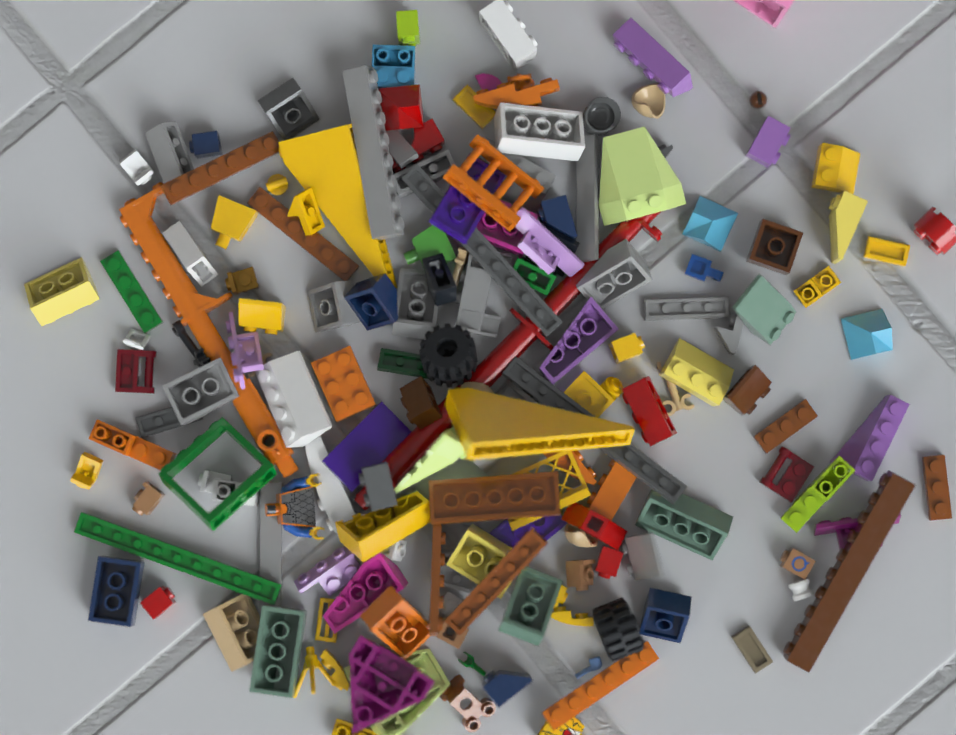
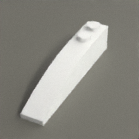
M320 435L305 445L311 475L315 473L320 474L319 476H314V482H322L321 485L316 486L320 498L317 500L321 511L325 510L328 518L325 520L330 531L334 530L337 533L335 522L343 520V522L353 519L352 516L356 512L343 483L321 462L329 452Z

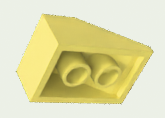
M843 191L840 195L837 194L835 198L833 197L828 207L831 210L829 214L831 263L833 264L843 260L868 203L867 200L847 191Z

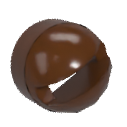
M761 91L754 92L749 99L750 105L755 109L763 108L767 103V96ZM757 94L761 97V104H758Z

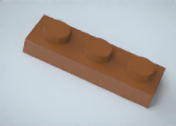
M804 399L753 437L765 454H767L818 417L808 401Z
M945 455L922 457L929 521L952 519Z

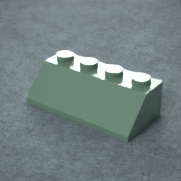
M651 489L635 526L713 561L729 533L733 516L683 493L673 505Z
M262 605L249 692L288 698L295 696L307 610Z

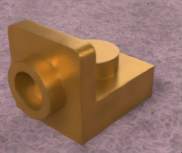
M253 267L236 272H227L228 278L225 279L228 291L232 290L234 295L259 288Z

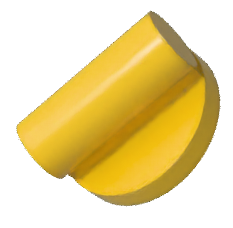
M281 174L272 175L266 183L268 191L273 195L284 194L288 189L286 176L284 177Z
M608 377L600 385L614 400L623 393V385L618 378Z

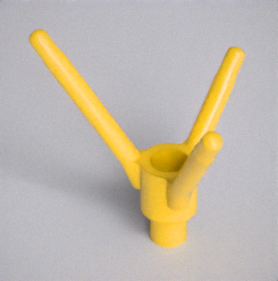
M314 646L306 647L303 670L297 682L293 698L297 697L307 670L310 672L312 694H315L314 669H319L331 685L334 686L332 684L333 679L318 660Z

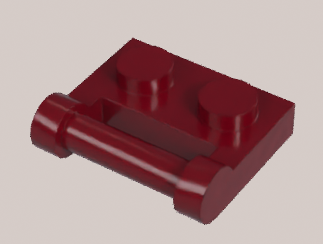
M117 349L115 392L154 394L153 370L156 351ZM140 357H146L144 387L138 386Z
M781 446L778 451V457L766 476L762 477L759 483L792 503L814 466ZM786 458L790 459L791 463L777 485L772 483L773 479Z

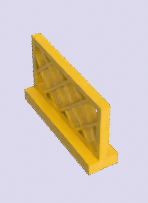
M571 450L559 452L513 473H531L529 471L535 468V473H537L539 467L543 464L553 467L551 472L555 468L567 472L564 483H559V486L562 487L559 493L560 509L591 496ZM568 454L571 460L568 470L556 466L559 457ZM556 459L554 465L548 463V462H550V461ZM572 466L574 467L576 473L571 472ZM569 474L577 476L581 485L574 489L565 486ZM564 488L569 489V491L562 494ZM542 517L508 519L513 531Z

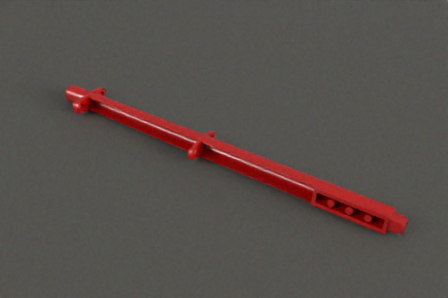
M660 212L621 222L599 244V259L608 249L627 239L630 242L641 229L658 242L661 239L662 232L654 225L650 227L649 224ZM598 260L583 262V268L572 277L567 276L543 299L557 316L581 293L576 285ZM511 308L509 312L520 323L477 365L476 372H472V378L469 381L465 378L463 382H478L491 387L502 376V373L515 357L519 358L536 339L550 351L554 347L541 335V330L528 316L523 318L515 309ZM446 398L438 405L442 418L421 430L417 426L382 461L388 463L394 489L427 454L439 438L448 429L453 427L445 407ZM364 487L354 500L366 511L370 506L366 507L363 494H367L366 487Z

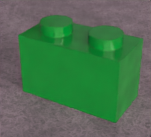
M518 256L513 266L515 271L532 289L548 295L557 277L556 273L552 272L548 275L537 264L521 256Z

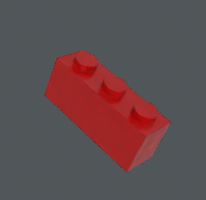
M649 376L622 389V397L633 411V420L636 424L640 425L642 438L646 443H649L650 447L677 434Z

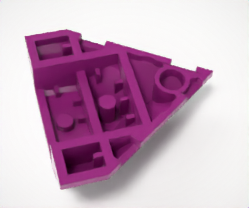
M361 635L349 654L351 711L353 718L352 734L423 701L435 682L420 668L386 647Z

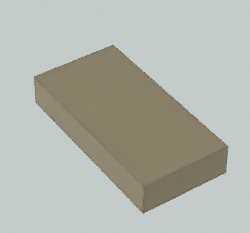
M747 626L731 637L755 674L773 663L750 626Z

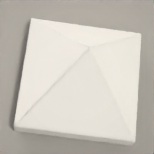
M131 328L123 343L134 350H143L151 336Z

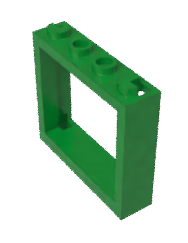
M222 417L218 421L213 422L204 434L197 436L187 449L181 450L171 463L164 465L158 474L162 483L214 532L274 478L277 472L274 465ZM227 432L262 466L208 513L173 478L223 433Z

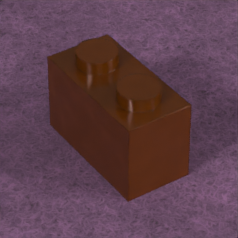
M422 376L399 388L402 394L400 400L408 410L406 416L412 425L416 424L421 430L442 418L432 388Z

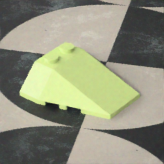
M645 127L603 137L598 206L604 226L686 204L681 182Z
M454 426L439 438L427 454L394 489L396 493L450 465L459 457L462 460L466 457Z
M430 649L417 650L406 659L435 681L423 701L370 725L373 732L377 735H399L403 733L450 686L449 680ZM349 665L344 668V672L350 685L351 669Z

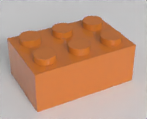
M351 346L311 362L336 422L377 406Z
M392 586L385 590L359 615L372 632L405 660L430 637L429 621Z

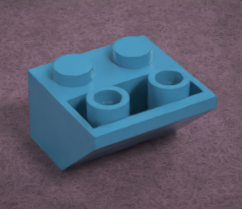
M373 45L372 67L378 74V89L415 85V46Z

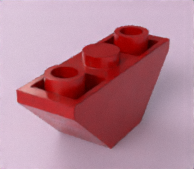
M576 502L567 507L561 518L566 523L616 550L619 549L628 532L611 520Z

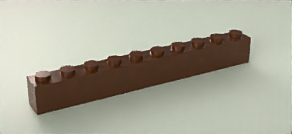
M890 470L880 477L878 482L880 486L876 492L870 495L868 499L869 505L858 516V524L855 530L852 529L849 532L846 546L837 553V561L834 567L829 568L825 576V583L823 586H819L815 593L816 599L812 605H808L804 613L805 618L803 622L798 623L794 630L795 636L784 647L783 656L786 661L808 673L811 671L916 486Z

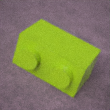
M396 11L399 46L416 47V44H420L418 11Z

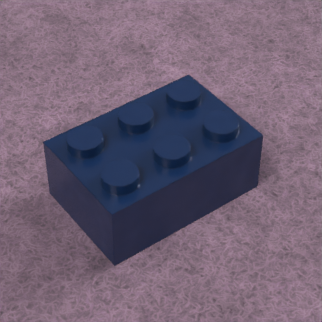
M103 555L98 556L88 621L126 627L135 626L145 562Z

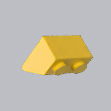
M821 143L818 146L811 188L837 193L847 191L854 194L860 153L844 146Z
M239 298V326L244 327L243 331L256 332L257 329L265 330V334L277 335L278 331L283 332L286 306L278 302Z

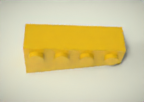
M417 491L396 499V506L375 510L365 515L358 513L352 516L353 519L346 522L339 520L335 522L339 541L364 562L430 523L429 500Z

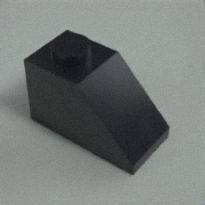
M443 253L422 258L428 287L436 307L456 301L457 286Z

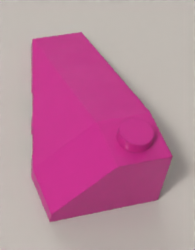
M380 552L360 566L342 592L324 613L323 618L335 634L360 618L359 615L390 586L399 592L409 582L398 566Z

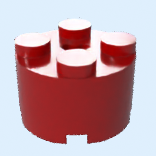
M931 207L914 224L916 229L913 232L920 240L925 238L930 243L928 247L933 253L945 255L956 244V226L941 212L939 214L934 213L933 211L936 208Z

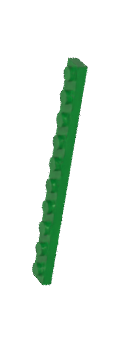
M84 512L80 513L74 533L272 605L276 604L282 587L280 583Z

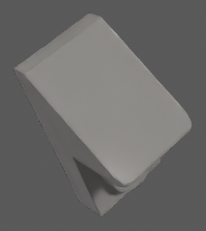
M737 313L735 315L732 314L728 326L732 327L731 330L721 327L714 328L726 350L731 355L736 354L744 324Z

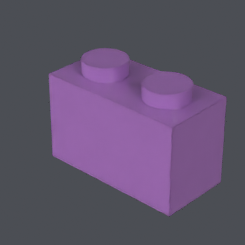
M768 116L749 148L746 157L767 168L771 163L775 165L781 155L778 152L781 145L785 146L791 137L788 134L790 127Z

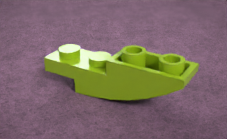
M838 456L795 499L794 503L780 518L797 533L854 473L855 469L842 457Z

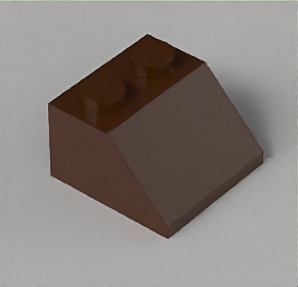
M753 365L748 368L725 395L723 400L741 416L746 413L750 415L757 407L755 402L758 398L761 397L763 399L770 392L769 386L772 382L759 367Z

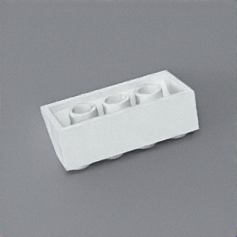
M300 351L271 360L263 365L264 370L255 371L286 448L304 447L332 427Z

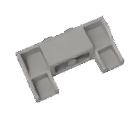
M499 252L511 265L513 254ZM469 254L467 270H462L460 283L464 285L462 292L458 291L456 304L460 306L456 325L461 326L462 331L467 330L469 333L497 338L501 317L484 314L491 276L471 254Z

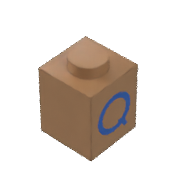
M794 548L785 550L780 557L782 562L780 566L804 580L816 562Z

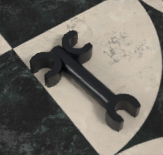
M178 320L173 323L172 331L177 337H180L195 358L193 360L194 365H198L200 368L210 362L209 356H205L203 348H197L181 321Z

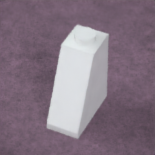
M180 221L171 225L162 233L185 268L201 287L219 275Z

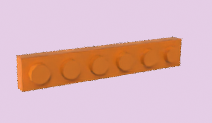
M645 641L642 651L619 659L541 713L554 731L650 666L659 657L649 642Z

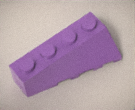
M632 18L628 19L613 34L615 48L621 53L625 52L634 66L637 67L639 65L649 80L654 79L664 94L669 93L672 97H675L693 88L690 72Z
M592 297L589 298L539 368V371L553 385L618 331L617 326Z
M892 395L885 396L848 442L843 445L837 455L832 458L830 463L840 456L855 469L854 475L866 481H873L910 404Z

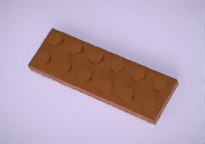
M558 471L429 481L430 522L432 525L561 515Z

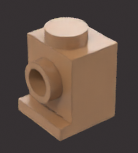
M144 482L145 490L140 489L134 497L136 501L132 509L141 516L143 514L150 515L165 496L164 493L149 482Z
M595 559L565 561L567 587H576V591L589 590V585H594L592 564L595 563Z
M443 621V630H438V636L436 637L459 649L469 628L461 635L457 632L453 635H448L447 629L450 626Z

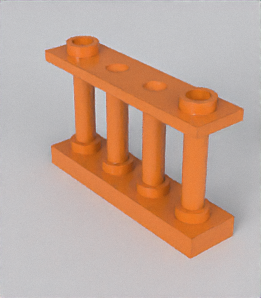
M477 134L469 144L473 151L460 167L453 164L443 179L510 232L521 220L517 215L519 209L530 195L536 199L544 190V187L540 185L538 180L531 178L490 145L487 139ZM481 155L490 164L480 177L474 181L466 172ZM499 169L507 177L494 194H491L484 189L483 185L495 170ZM515 182L523 189V192L513 205L508 208L500 199L512 183Z

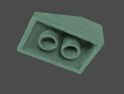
M760 274L757 275L732 307L750 332L769 345L780 337L781 331L794 319L796 314L793 306Z
M525 567L518 575L498 631L539 646L545 635L563 580Z

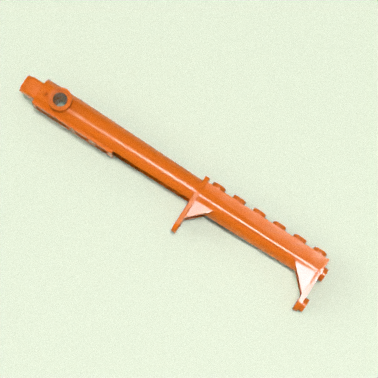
M159 182L151 188L152 191L138 199L132 198L126 201L124 207L119 209L122 214L119 219L125 228L129 226L133 232L130 234L132 241L136 246L140 244L143 252L140 254L146 264L149 262L152 264L154 270L151 272L156 281L159 282L161 280L165 286L162 291L168 300L172 298L175 306L172 308L178 318L183 317L180 320L182 325L189 326L200 347L204 349L205 356H209L210 362L221 357L239 394V397L232 400V403L261 453L273 465H276L283 477L286 478L299 470L291 456L294 454V451L291 447L286 448L275 419L251 379H247L243 373L245 389H241L240 382H235L233 369H237V365H232L231 352L207 314L230 300L233 295L229 292L216 299L201 295L196 290L152 219L156 199L164 193L161 189L163 182ZM274 437V444L267 447L265 445L266 439Z

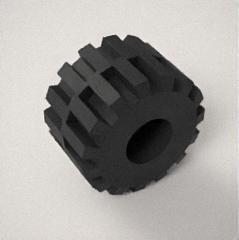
M450 323L445 324L444 328H440L439 325L435 326L433 333L428 331L425 334L426 340H421V349H419L424 373L427 374V378L431 382L435 380L436 385L440 387L443 383H446L447 388H453V383H457L458 386L463 385V379L465 378L469 381L472 378V372H476V362H478L473 337L471 338L470 333L467 330L462 332V327L459 325L451 328Z
M623 597L592 609L596 628L606 653L613 662L643 650L639 625L634 613L631 612L628 603Z

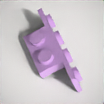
M525 208L519 209L517 215L521 220L515 227L523 234V237L518 247L540 269L549 275L558 266L569 277H572L583 268L584 263Z
M228 312L230 320L226 321L227 333H232V336L228 337L230 349L235 350V352L231 353L232 365H237V369H233L235 382H240L241 389H245L243 373L264 370L258 332L236 335L233 312Z
M345 546L336 549L332 555L325 560L319 561L308 572L299 575L294 581L298 591L303 593L319 582L328 595L331 596L344 587L361 565L354 557L356 555Z

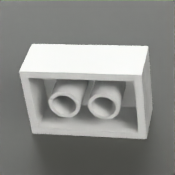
M495 0L479 11V22L516 72L536 58V46L538 44L532 35L528 36L524 31L526 27L519 17L516 19L513 16V9L507 0L504 2L503 0Z

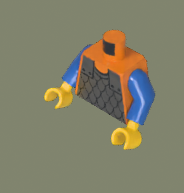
M315 473L309 477L292 479L281 488V493L276 494V503L265 504V515L277 516L278 524H282L284 530L297 537H313L317 540H323V537L317 536V531L325 530V528L316 527L313 488L322 484V482H314V476H319L320 474Z

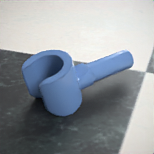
M600 656L589 659L590 666L575 674L576 678L579 679L591 671L599 670L602 666Z

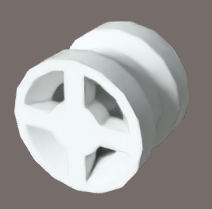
M809 578L788 584L789 589L793 591L792 598L794 601L814 595L813 590L809 588Z

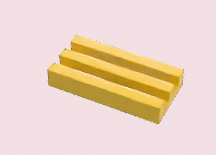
M320 597L315 640L337 642L338 632L335 634L333 632V636L330 638V626L327 622L324 637L320 636L324 602L328 603L329 608L335 599Z

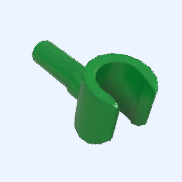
M463 652L467 655V660L463 662L458 658L459 663L465 667H471L482 676H485L486 671L474 662V657L467 652Z

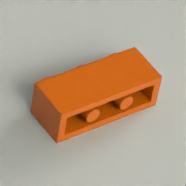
M613 459L608 464L611 467L608 474L603 473L597 483L600 485L597 493L592 492L586 502L590 504L589 509L611 521L636 479V476Z

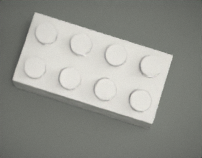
M500 102L494 115L495 149L500 153L578 161L585 148L583 113L580 111Z

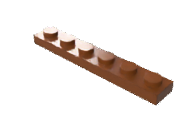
M272 131L162 184L161 189L170 205H173L278 154L279 141Z
M261 187L258 188L247 202L249 206L343 281H348L360 267L318 232L305 236L299 217H288L289 209Z
M442 524L433 525L429 636H438V630H443V617H439V609H443L444 596H440V587H444V574H440V567L445 566V553H441V545L446 544V532H442Z
M532 527L444 621L461 635L548 544V541Z

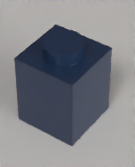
M217 131L192 134V141H189L190 152L194 153L197 159L222 155L220 135Z

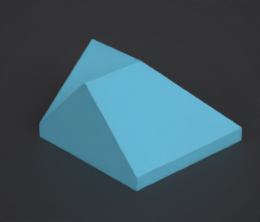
M699 196L682 235L721 252L738 213Z
M883 309L841 319L851 360L893 350L892 327Z

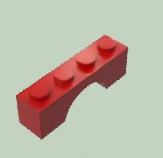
M433 119L424 122V127L414 128V140L411 146L419 157L412 161L413 164L422 161L425 154L429 152L434 154L443 149L442 145L445 144V140ZM393 160L392 170L394 174L406 169V167L401 169Z

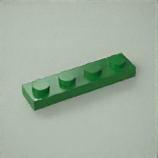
M119 250L100 261L145 334L164 323Z

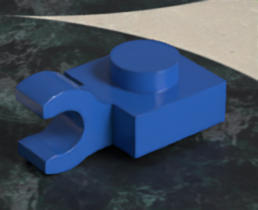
M692 254L684 275L703 282L707 276L720 282L724 272L711 268L712 261Z

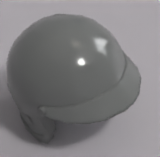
M598 97L592 100L583 111L584 128L592 135H604L614 130L621 118L619 105L608 97Z

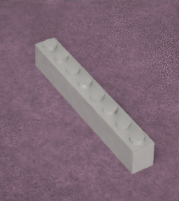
M367 65L342 71L372 239L383 240L404 235V220L399 210L401 202L396 193L397 180L392 170L393 158L389 153V136L385 131L384 125L386 118L382 112V96L377 86L378 74L373 67Z

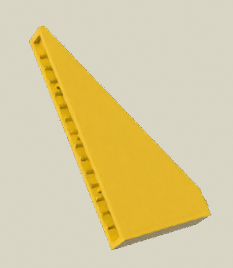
M352 123L278 142L279 155L283 159L284 164L305 190L312 187L318 207L371 274L375 277L386 273L394 287L398 288L385 239L376 240L371 237Z
M473 388L448 389L445 407L467 460L630 445L635 430L630 425Z

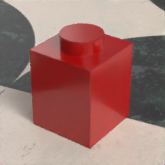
M602 546L594 568L595 571H598L597 576L609 580L611 576L616 577L624 553Z
M160 586L140 604L154 620L176 603L173 599L176 596L169 587Z

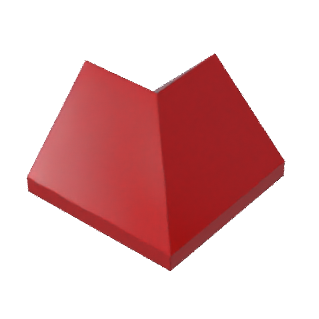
M420 84L378 89L382 96V112L386 118V123L384 124L385 131L424 127Z

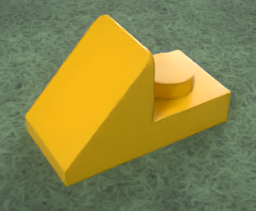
M312 187L295 195L287 216H299L305 236L313 235L324 228L325 224Z

